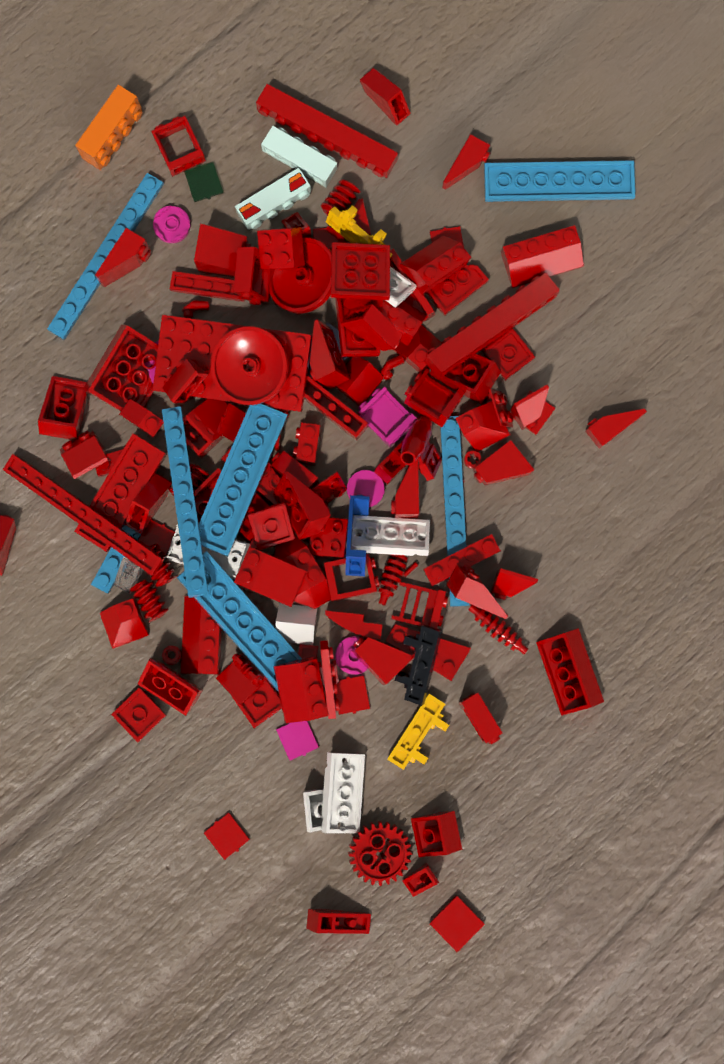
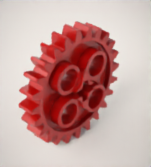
M378 821L377 826L371 822V828L368 829L364 825V832L362 833L357 830L359 837H352L355 844H349L353 851L348 852V855L354 858L350 859L349 863L355 864L352 867L353 872L358 871L357 877L363 876L365 883L370 879L371 885L378 881L379 886H382V882L385 880L389 885L391 878L395 882L397 881V874L403 876L402 869L408 870L405 863H411V860L407 857L412 855L411 850H407L411 847V844L406 842L408 840L406 835L402 836V829L396 831L397 826L395 824L390 828L389 822H386L384 826L381 821ZM380 836L381 841L378 844H373L372 839ZM391 846H398L395 853H389ZM377 851H378V852L383 851L384 854H383V855L379 854V855L377 856L376 853H377ZM364 854H371L370 860H362ZM382 863H388V867L385 870H379V866Z

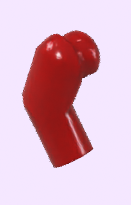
M191 301L183 307V317L192 318L194 311L208 310L209 302Z
M401 355L385 363L380 371L384 380H389L393 377L391 372L393 368L404 364V358Z

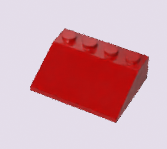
M121 324L83 390L119 411L123 409L129 399L144 407L153 393L154 383H152L147 369H153L156 366L158 344L128 325ZM153 360V364L150 367L145 366L144 363Z

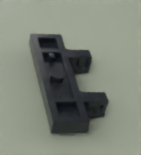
M422 625L420 634H416V637L412 635L405 636L403 644L415 647V656L409 674L400 671L395 676L394 681L403 683L404 688H406L404 700L421 706L425 704L442 630Z

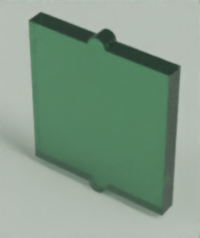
M214 162L202 166L197 165L196 168L184 171L194 202L204 199L210 200L213 196L223 194Z

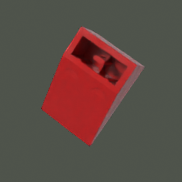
M207 399L183 417L187 445L201 459L224 438L216 431L221 422V416L224 415L228 406L225 401Z

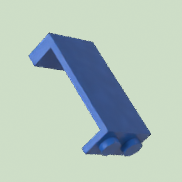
M350 495L345 575L365 576L366 550H351L353 515L369 516L370 496Z

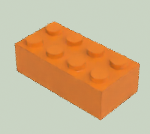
M118 84L75 145L82 159L100 171L109 164L113 152L118 151L123 138L130 134L132 125L135 121H139L142 116V108L136 95Z

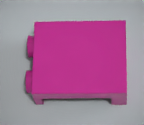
M384 387L382 390L378 388L372 394L373 398L369 402L365 401L359 406L358 415L368 422L369 428L390 448L409 430L411 424L417 418L412 413L410 414Z

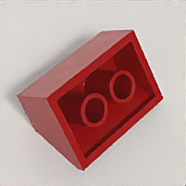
M442 236L402 262L399 266L409 279L417 285L416 288L423 295L464 268L471 259V256L460 242Z
M308 657L273 666L285 723L311 721L329 716L317 658Z
M154 658L148 660L137 683L185 716L195 705L203 691Z

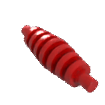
M391 554L390 557L394 558V560L388 559L386 562L391 566H384L383 570L389 574L382 573V578L386 581L381 580L380 585L384 588H379L378 590L381 595L378 603L383 606L386 605L389 597H393L394 593L391 590L396 591L398 588L394 583L400 584L401 579L396 576H404V572L399 570L406 569V565L402 562H407L408 558L404 555Z
M471 605L468 610L475 615L474 620L477 622L480 619L482 621L480 623L481 627L485 624L488 625L485 629L487 633L491 629L494 630L491 634L493 639L499 634L500 636L497 641L500 643L505 639L506 641L503 645L507 647L511 644L510 649L512 651L516 649L522 654L528 651V648L521 642L523 639L521 637L515 638L517 635L516 631L512 634L509 633L512 629L510 625L506 629L503 628L506 621L503 620L500 624H497L500 617L496 616L494 619H491L492 613L489 612L486 615L485 610Z

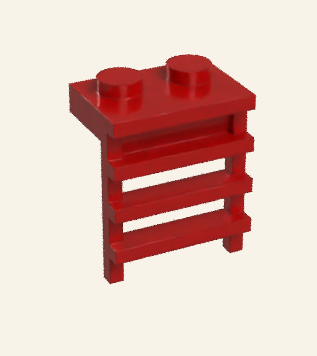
M400 582L399 586L407 588L400 616L392 615L391 619L417 626L427 625L436 629L437 626L441 627L444 615H440L442 607L446 608L448 597L445 596L446 591H436ZM411 588L418 591L411 619H406L403 616ZM421 591L429 594L422 622L414 620Z

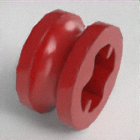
M469 451L464 457L465 465L470 469H474L481 463V455L477 451ZM470 455L478 458V462L475 461L474 465L471 461L467 460V458H470Z

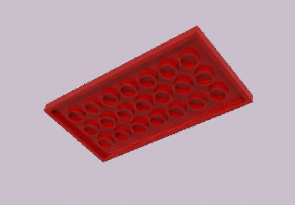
M162 315L153 391L164 392L162 387L165 385V379L170 374L173 375L177 370L176 366L181 360L187 358L192 359L208 373L207 377L191 396L233 402L226 398L216 387L211 373V358L217 343L223 336L234 329L248 326ZM261 328L272 333L282 343L289 365L287 379L282 389L272 399L261 404L270 408L302 412L312 335Z

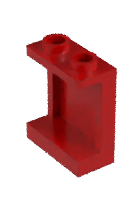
M426 368L423 374L419 372L415 378V385H410L404 395L407 397L404 404L429 418L440 427H443L461 402L465 392L460 388L456 393L450 391L428 376L430 370Z

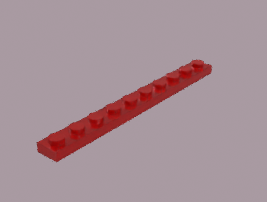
M12 454L4 466L3 470L144 571L152 576L156 574L165 560L16 454Z

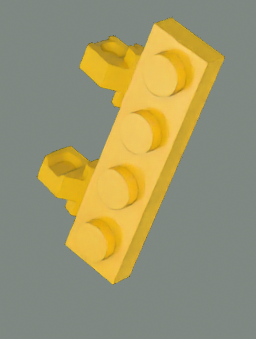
M353 205L346 211L343 210L341 212L335 206L329 211L325 222L350 243L385 245L383 241L387 233L382 229L374 236H370L356 224L353 218L358 210Z
M429 694L425 704L420 707L387 760L403 770L409 761L414 763L415 760H418L425 765L429 758L419 752L421 749L419 745L429 729H434L435 725L443 731H447L450 725L442 721L443 715L440 714L445 703Z

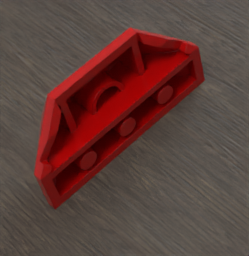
M294 535V540L275 546L273 557L307 571L294 602L316 609L331 600L327 580L307 545Z

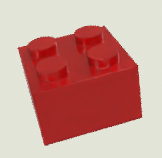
M302 227L257 231L261 269L305 266Z

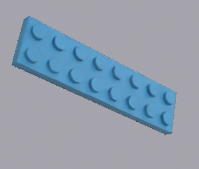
M634 161L484 163L485 202L635 199Z
M263 404L249 405L199 522L201 544L203 547L229 556L288 414Z
M205 551L203 558L209 595L194 598L278 691L273 666L302 658L212 556ZM184 570L176 578L187 589Z

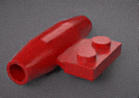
M420 415L411 424L402 442L400 459L406 465H412L418 459L419 471L429 481L435 478L442 458L434 444L429 442L432 435L433 421Z

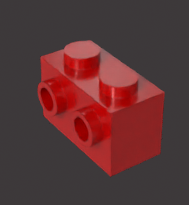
M301 422L300 428L297 427L296 439H299L298 446H294L293 457L300 464L316 466L321 431L320 425Z

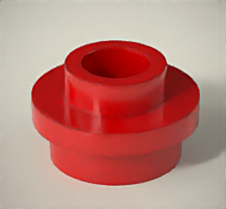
M167 646L162 652V659L169 665L177 664L181 659V651L176 646ZM173 651L175 658L170 659L169 653Z

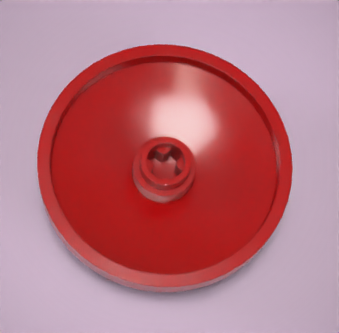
M303 238L305 266L271 269L269 293L277 305L292 313L303 314L311 312L323 305L331 296L332 251L325 244L313 238Z
M240 327L227 333L217 343L211 358V373L216 387L226 398L238 404L257 405L269 401L282 389L288 375V357L284 346L272 333L257 327Z

